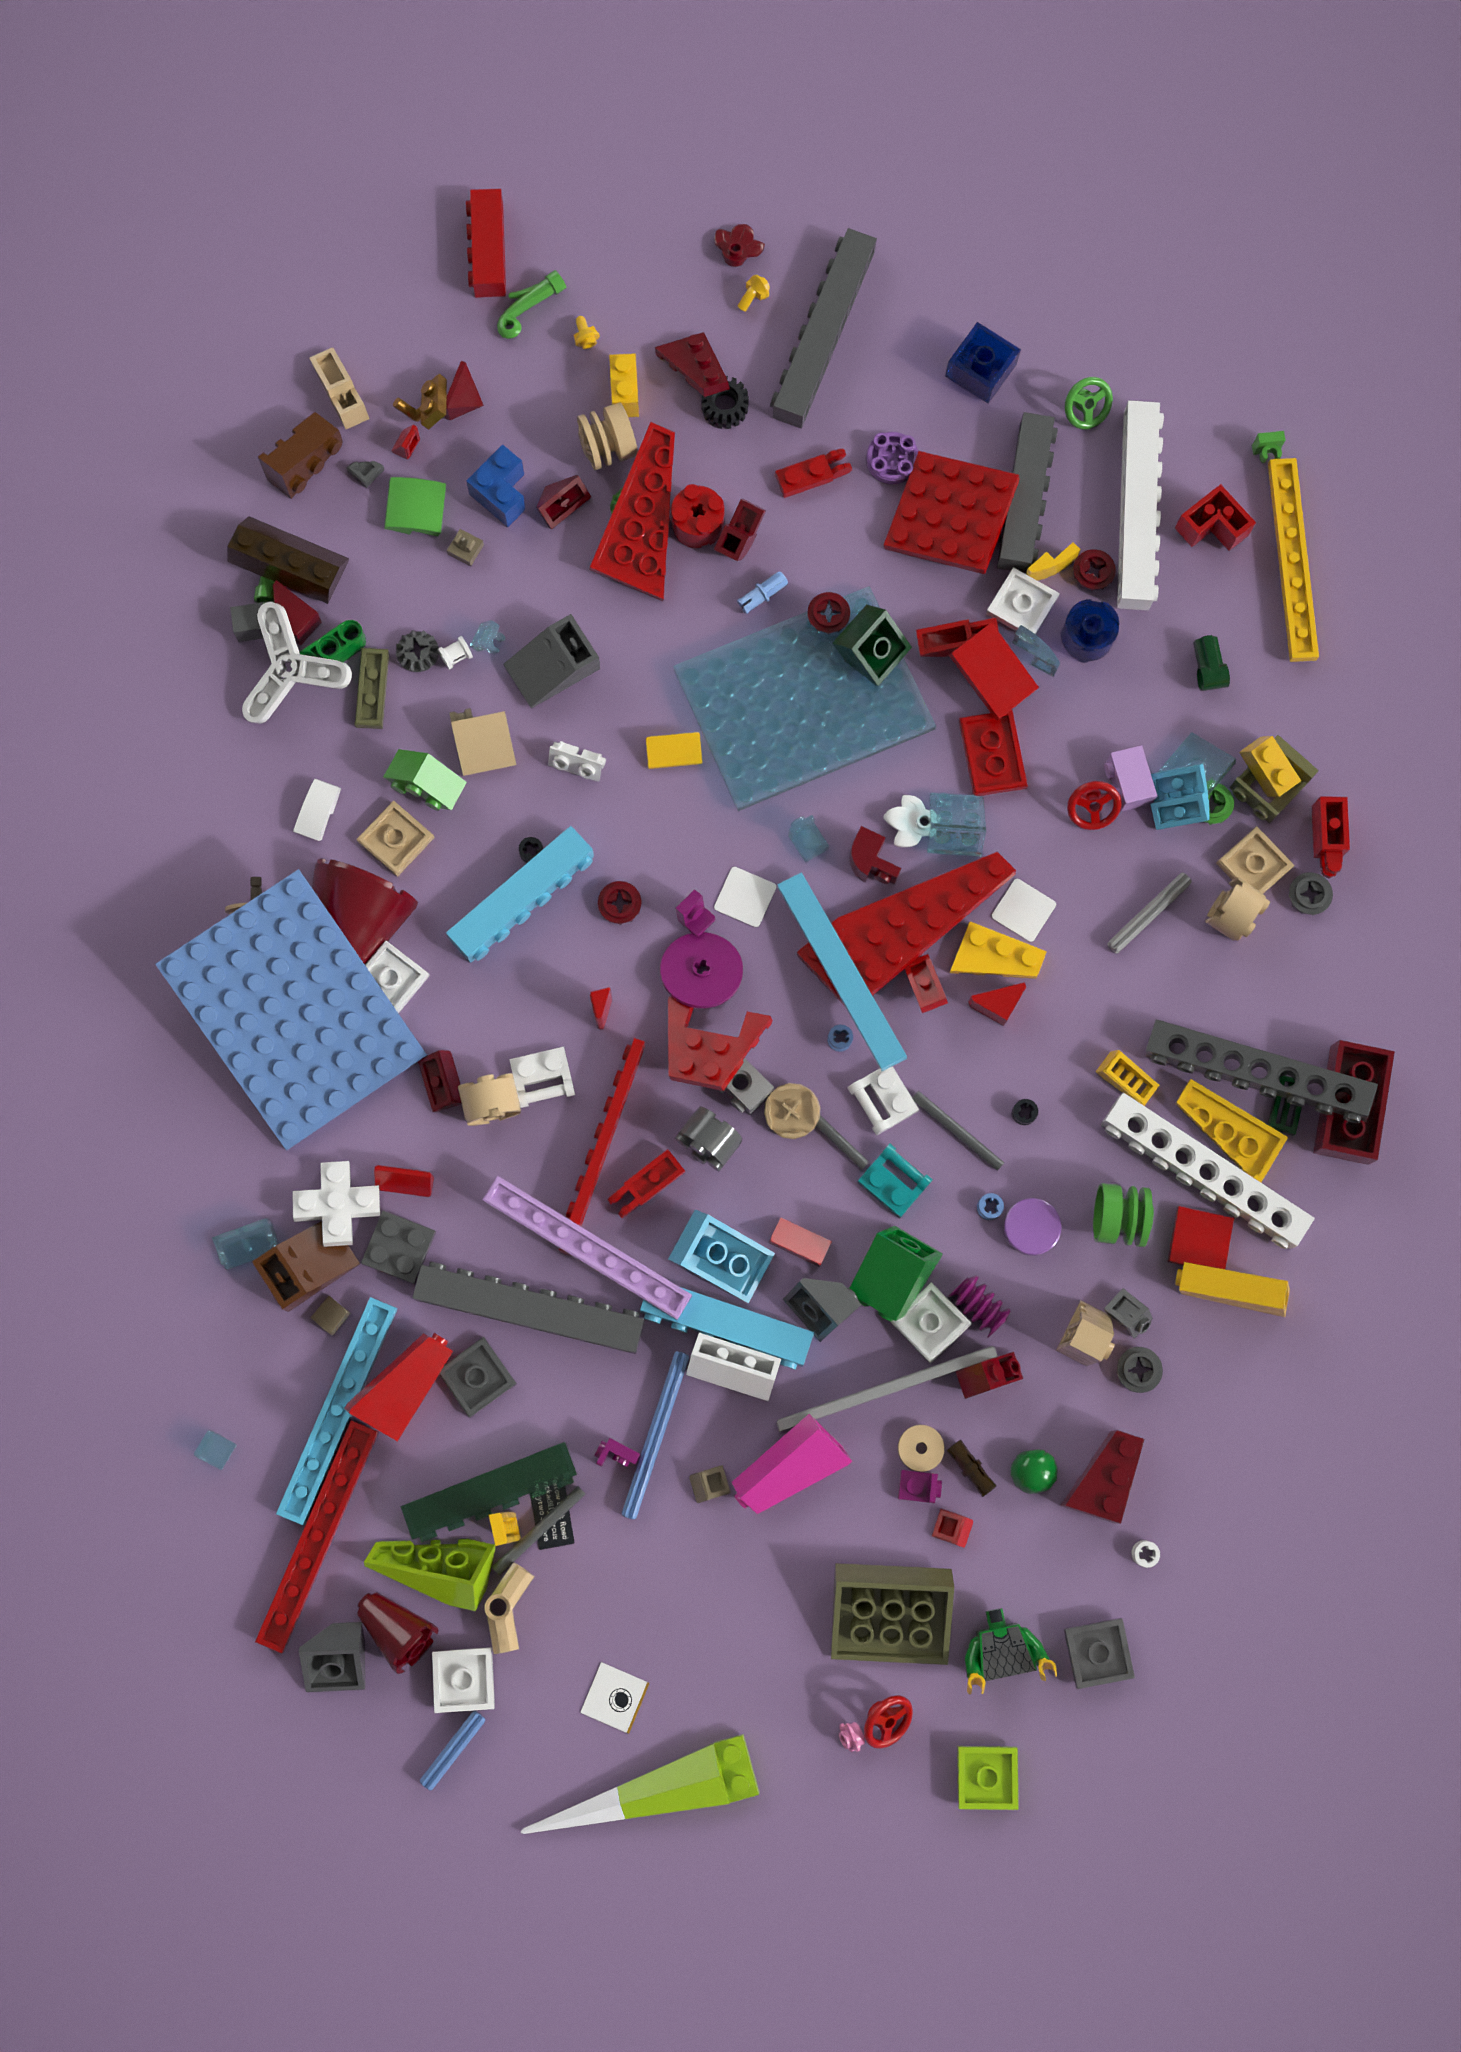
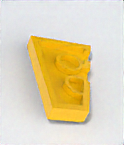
M970 921L949 973L1002 975L1003 977L1036 979L1047 951Z

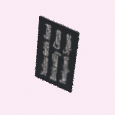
M563 1468L527 1474L535 1526L567 1496ZM569 1510L537 1540L539 1550L575 1543Z

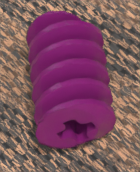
M977 1275L970 1278L967 1277L947 1297L950 1298L958 1295L955 1305L959 1306L965 1303L966 1307L963 1313L974 1312L971 1322L974 1323L982 1320L979 1330L983 1331L989 1328L990 1332L987 1336L989 1338L1008 1319L1011 1310L1007 1308L1000 1311L1003 1303L1001 1300L992 1303L995 1295L994 1292L983 1294L987 1285L984 1283L976 1286L979 1278Z

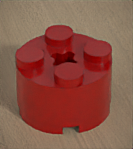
M695 484L687 485L676 495L671 506V524L679 542L691 548H702V546L711 545L719 539L724 528L725 509L722 497L708 487Z

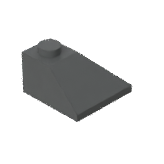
M803 1278L783 1298L785 1303L806 1327L814 1332V1336L819 1342L861 1306L856 1294L851 1289L846 1288L843 1283Z
M362 1622L332 1623L299 1647V1657L306 1692L365 1690V1638Z

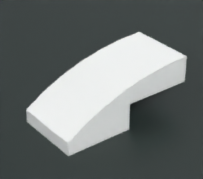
M314 779L302 805L293 832L318 841L322 840L329 816L334 812L341 788Z

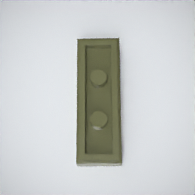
M361 648L355 714L356 728L383 729L389 664L388 649Z

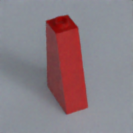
M423 1333L352 1398L344 1409L398 1442L453 1351L446 1347L449 1341L436 1333L432 1337Z

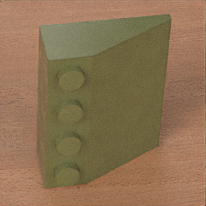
M835 1563L831 1659L948 1665L955 1588L952 1569Z

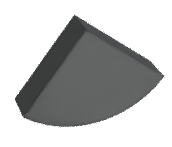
M357 461L346 467L347 472L366 488L385 470L384 466L376 461L359 463Z

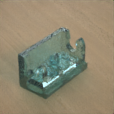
M267 1218L212 1237L219 1260L222 1265L224 1264L226 1270L251 1262L279 1244L272 1221Z

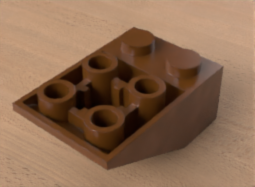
M322 1221L281 1242L252 1261L282 1310L287 1312L360 1265L349 1245L324 1247Z

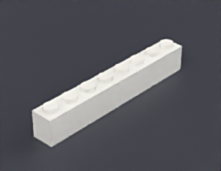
M1128 400L1123 414L1117 608L1149 611L1153 601H1157L1159 587L1154 585L1155 576H1158L1159 560H1155V552H1158L1160 546V536L1156 535V527H1159L1161 511H1157V502H1160L1162 489L1161 486H1157V481L1162 473V462H1158V453L1161 454L1163 447V437H1159V429H1162L1164 414L1160 413V403Z

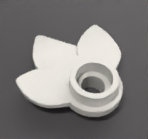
M903 795L901 800L902 807L890 809L884 814L883 818L889 825L898 830L894 845L897 847H912L919 843L922 836H929L935 832L938 820L932 811L925 809L923 802L919 798ZM926 818L929 821V825L923 826L919 820Z

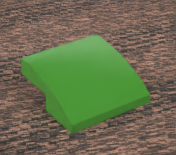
M391 477L389 479L384 529L409 535L412 531L439 536L442 529L446 483L417 478Z

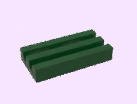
M1284 1075L1279 1079L1283 1086L1285 1082L1288 1083L1287 1087L1295 1084V1080L1290 1076ZM1276 1095V1098H1273L1267 1125L1281 1133L1285 1132L1288 1135L1294 1136L1296 1135L1302 1107L1294 1106L1290 1127L1285 1126L1290 1108V1103L1285 1098L1278 1124L1276 1119L1282 1097Z

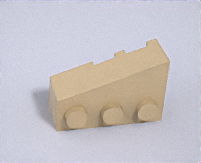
M1080 1300L1056 1351L1085 1366L1101 1362L1103 1359L1107 1360L1115 1345L1111 1343L1114 1336L1111 1316Z

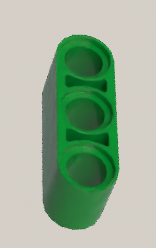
M346 620L299 653L300 655L345 662L361 651V648L365 647L366 637L361 625L357 621ZM350 633H358L355 639H346ZM336 648L333 654H324L327 649Z

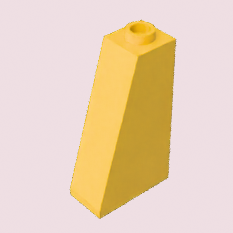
M1184 1262L1183 1270L1178 1269L1175 1282L1176 1286H1180L1179 1291L1183 1295L1276 1316H1286L1290 1287L1288 1281Z

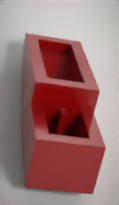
M991 618L971 623L967 619L917 629L916 634L920 656L949 657V654L991 622L998 630L997 619Z

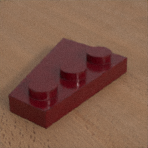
M704 332L655 347L656 356L661 360L665 359L672 370L675 372L679 371L685 376L686 382L704 397L729 390L728 380Z

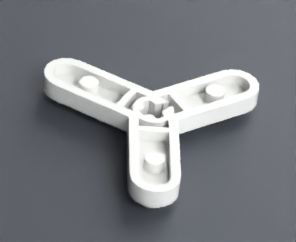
M266 602L261 605L257 617L272 664L246 698L242 707L243 716L246 720L259 724L266 722L296 682L343 689L350 683L352 678L351 669L346 663L300 655L284 607L274 602ZM286 662L291 663V672L286 671Z

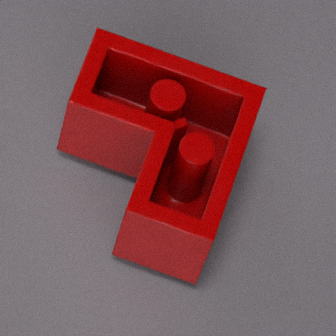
M1220 484L1180 516L1175 529L1191 547L1212 532L1230 551L1249 536L1256 522Z

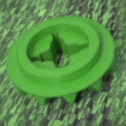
M1206 782L1208 800L1212 795L1214 803L1220 806H1215L1212 813L1209 810V820L1204 822L1209 823V825L1221 824L1233 811V796L1224 785L1217 782Z

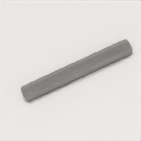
M1180 873L1107 943L1108 947L1114 953H1119L1192 883L1190 877L1185 873Z

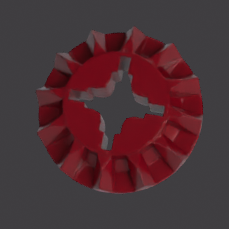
M1097 549L1081 553L1076 558L1073 566L1074 579L1078 580L1081 587L1090 588L1091 591L1095 589L1103 590L1112 583L1116 574V566L1111 556ZM1090 564L1095 569H1101L1098 572V578L1093 573H1087L1090 570Z
M824 592L818 594L811 600L808 606L807 615L810 625H813L817 632L822 631L828 635L833 632H840L850 619L848 602L837 593ZM828 604L830 605L831 612L836 613V615H832L830 622L826 619V615H821V613H825Z
M615 881L609 883L601 890L598 897V908L600 914L609 923L622 925L623 923L632 922L640 913L642 905L641 895L632 884L625 881ZM618 893H621L624 902H628L627 905H623L621 913L617 910L616 905H612V902L617 901Z

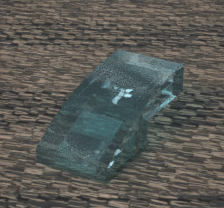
M1020 625L1015 633L1012 644L1034 655L1030 665L1054 677L1060 665L1058 658L1041 638Z

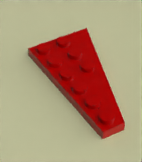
M650 422L589 570L663 601L675 432Z

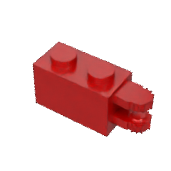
M1320 796L1312 805L1314 858H1320L1321 874L1329 879L1333 876L1335 877L1341 871L1343 856L1350 850L1348 797Z

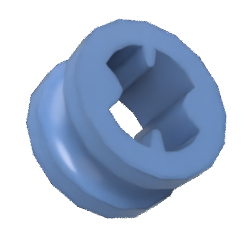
M839 1024L834 1026L828 1034V1045L831 1049L838 1052L847 1050L853 1041V1032L846 1025ZM842 1032L845 1033V1040H848V1042L844 1043L841 1041L839 1044L836 1043V1036H833V1034L840 1035Z
M994 1193L984 1195L977 1204L978 1214L986 1220L996 1219L1004 1209L1002 1199ZM985 1200H989V1203L992 1201L996 1202L997 1206L994 1208L996 1213L991 1214V1211L987 1213L984 1210V1207L987 1205Z

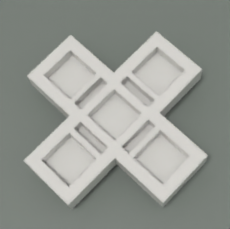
M349 1161L321 1163V1189L293 1191L294 1222L322 1220L324 1247L353 1245L352 1218L380 1216L379 1185L351 1187Z

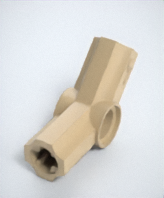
M513 1562L485 1603V1613L488 1618L494 1654L519 1649L513 1608L535 1576L515 1562ZM496 1598L504 1600L507 1605L506 1612L503 1615H496L491 1609V1604Z

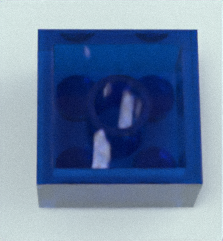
M977 322L948 361L945 377L989 404L1016 367L1021 349Z

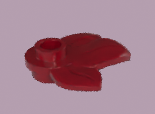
M738 224L733 227L731 232L718 229L715 233V245L722 250V256L726 264L732 267L741 266L747 258L759 256L765 247V243L753 240V229L747 224Z

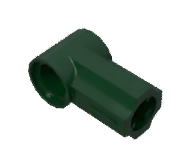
M1207 635L1196 639L1193 645L1198 664L1197 683L1200 691L1229 687V669L1227 664H1223L1218 637Z

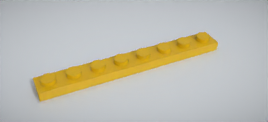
M1270 459L1268 471L1290 662L1316 661L1319 658L1297 459Z

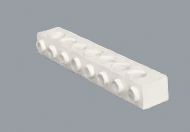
M1122 1093L1117 1098L1101 1123L1106 1128L1105 1132L1115 1139L1122 1138L1129 1143L1128 1147L1137 1154L1143 1155L1145 1153L1153 1159L1152 1163L1165 1171L1169 1169L1177 1175L1176 1179L1184 1185L1191 1186L1192 1184L1201 1190L1200 1195L1211 1202L1216 1200L1225 1206L1223 1208L1224 1211L1233 1217L1238 1218L1240 1216L1248 1221L1247 1225L1252 1230L1261 1234L1265 1232L1272 1237L1271 1241L1282 1249L1297 1247L1315 1219L1125 1093ZM1129 1120H1135L1139 1123V1133L1130 1131L1128 1128ZM1153 1135L1163 1139V1148H1156L1152 1144ZM1176 1151H1182L1186 1154V1164H1181L1176 1160ZM1201 1166L1207 1167L1210 1170V1180H1205L1200 1176L1199 1169ZM1225 1182H1229L1234 1186L1235 1193L1233 1196L1225 1193L1223 1189ZM1249 1198H1254L1258 1202L1259 1208L1257 1212L1249 1209L1247 1205ZM1273 1213L1280 1215L1283 1223L1281 1227H1276L1272 1223L1271 1217Z

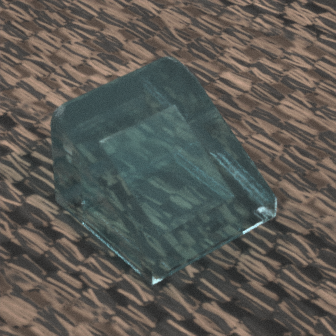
M208 1430L193 1455L222 1470L237 1444L213 1430Z

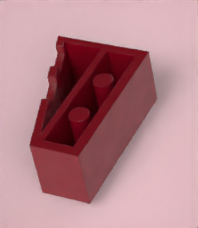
M1118 1430L1110 1431L1060 1506L1115 1524H1121L1145 1439Z

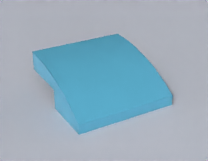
M1203 763L1151 773L1157 793L1156 799L1150 804L1156 830L1209 820L1208 790Z

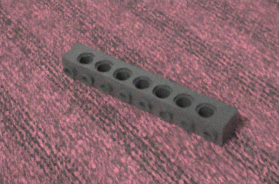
M1157 1019L1155 1020L1146 1048V1057H1149L1150 1061L1155 1064L1165 1066L1166 1063L1176 1065L1177 1069L1189 1074H1193L1194 1071L1205 1074V1078L1220 1082L1221 1079L1232 1082V1086L1242 1090H1248L1249 1087L1260 1090L1259 1094L1265 1097L1276 1098V1095L1284 1097L1292 1105L1303 1107L1304 1104L1314 1106L1315 1110L1322 1114L1332 1115V1112L1344 1115L1343 1119L1352 1123L1367 1121L1378 1086L1376 1083ZM1174 1043H1180L1185 1047V1050L1180 1054H1174L1169 1048ZM1201 1051H1207L1211 1053L1212 1059L1208 1062H1201L1196 1056ZM1229 1059H1235L1239 1062L1240 1066L1236 1070H1228L1225 1068L1224 1063ZM1256 1067H1262L1267 1071V1075L1259 1079L1254 1077L1251 1071ZM1284 1075H1289L1295 1080V1084L1285 1087L1279 1082V1079ZM1313 1083L1319 1084L1323 1092L1319 1095H1312L1307 1090L1308 1085ZM1338 1092H1346L1350 1095L1351 1101L1340 1103L1336 1100L1335 1095Z

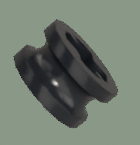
M535 837L524 838L519 844L520 857L526 863L536 856H532L530 853L525 854L524 851H527L526 846L538 847L539 850L536 849V855L543 850L541 841Z
M1030 1099L1019 1100L1012 1109L1013 1120L1019 1125H1029L1038 1116V1107ZM1025 1105V1109L1030 1107L1032 1110L1029 1114L1030 1119H1025V1116L1023 1118L1019 1116L1020 1106Z

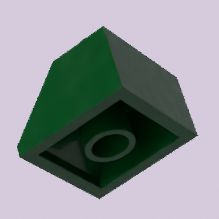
M867 604L832 643L846 663L876 686L882 683L912 648L886 609Z

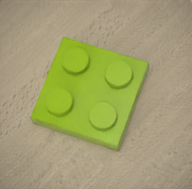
M957 1746L958 1809L1019 1810L1018 1748L1016 1746Z

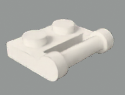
M564 1047L509 1059L520 1108L529 1106L528 1103L562 1095H567V1097L575 1095ZM563 1078L564 1084L531 1092L525 1091V1086Z
M893 1066L884 1071H881L879 1068L847 1087L851 1095L856 1096L874 1126L872 1129L876 1135L881 1134L919 1111V1108ZM869 1085L871 1086L887 1112L888 1119L883 1120L864 1088Z

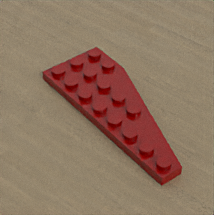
M995 852L842 915L831 924L873 996L1016 875V869L998 852ZM808 942L797 951V956L843 1004Z

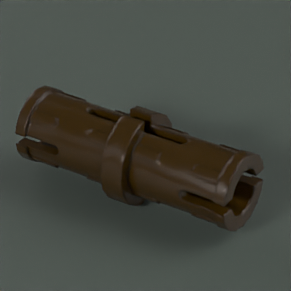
M961 1439L946 1450L962 1470L961 1474L964 1477L967 1476L982 1497L997 1486L982 1468V1462L979 1459H975Z

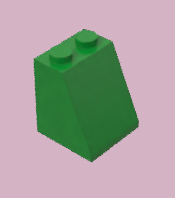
M897 1226L890 1227L876 1234L849 1289L856 1294L861 1305L873 1307L878 1310V1314L888 1321H897L905 1317L943 1253Z

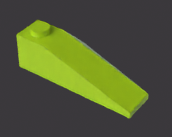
M458 1539L456 1544H441V1540H431L430 1544L414 1545L412 1541L375 1542L364 1561V1566L444 1604L476 1611L487 1590L495 1545L471 1539Z

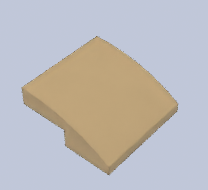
M505 711L451 722L463 776L516 765Z

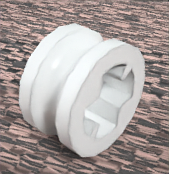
M1140 1540L1132 1548V1558L1140 1566L1146 1568L1153 1567L1160 1559V1550L1153 1542ZM1144 1546L1146 1549L1153 1551V1556L1149 1555L1151 1560L1148 1562L1144 1558H1139V1551L1143 1552L1141 1548Z

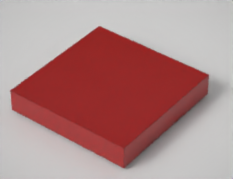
M1178 1206L1167 1262L1183 1266L1184 1262L1226 1269L1234 1218Z

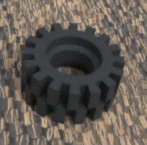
M732 377L731 381H728L729 390L706 397L702 395L701 410L704 413L705 420L710 419L709 424L712 426L718 423L717 428L722 429L723 424H726L727 429H731L732 423H734L735 427L738 426L739 420L743 422L745 414L748 413V391L746 388L743 389L744 384L741 381L736 384L737 379ZM726 395L734 399L735 405L731 409L722 410L715 405V400L719 396Z

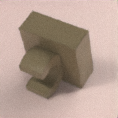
M459 529L448 547L447 553L449 556L472 566L484 546V542L470 533Z

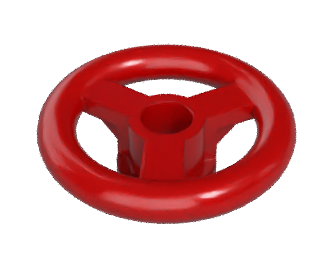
M1103 781L1085 783L1079 786L1068 800L1067 812L1069 818L1076 826L1082 829L1098 830L1110 825L1119 815L1122 803L1121 796L1116 788L1109 783ZM1113 799L1112 811L1107 817L1100 820L1099 812L1102 810L1103 805ZM1076 805L1084 807L1090 813L1091 822L1084 821L1077 815Z
M895 1695L878 1701L870 1707L864 1726V1738L871 1747L877 1749L889 1747L905 1734L913 1717V1708L910 1701L904 1696ZM897 1704L901 1705V1706H899V1707H893V1708L890 1707V1706L897 1705ZM903 1716L901 1724L892 1733V1728L896 1725L897 1720ZM874 1725L880 1729L881 1739L874 1738Z

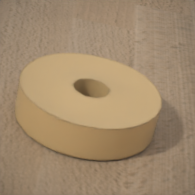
M912 1426L903 1432L898 1441L899 1458L906 1467L913 1471H929L935 1468L943 1458L945 1448L943 1439L930 1426ZM918 1443L925 1444V1453L919 1454L916 1451Z

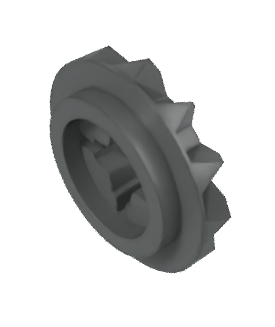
M412 630L409 634L402 635L401 640L396 644V656L398 662L405 669L412 672H423L430 669L436 663L439 656V647L434 637L427 634L424 630L422 632ZM415 642L419 644L420 648H424V650L420 651V660H418L414 652H410L414 650Z
M1307 872L1300 874L1292 881L1288 897L1291 899L1292 907L1297 908L1301 914L1314 916L1323 913L1330 906L1333 899V890L1325 877L1317 873ZM1308 886L1312 893L1319 894L1312 899V903L1309 901V897L1301 895L1308 890Z
M1134 1347L1125 1351L1119 1358L1116 1373L1120 1383L1129 1391L1145 1393L1153 1390L1159 1384L1163 1374V1367L1159 1357L1152 1350L1145 1347ZM1136 1362H1140L1141 1367L1151 1368V1370L1142 1373L1141 1383L1136 1373L1128 1372V1370L1136 1367Z

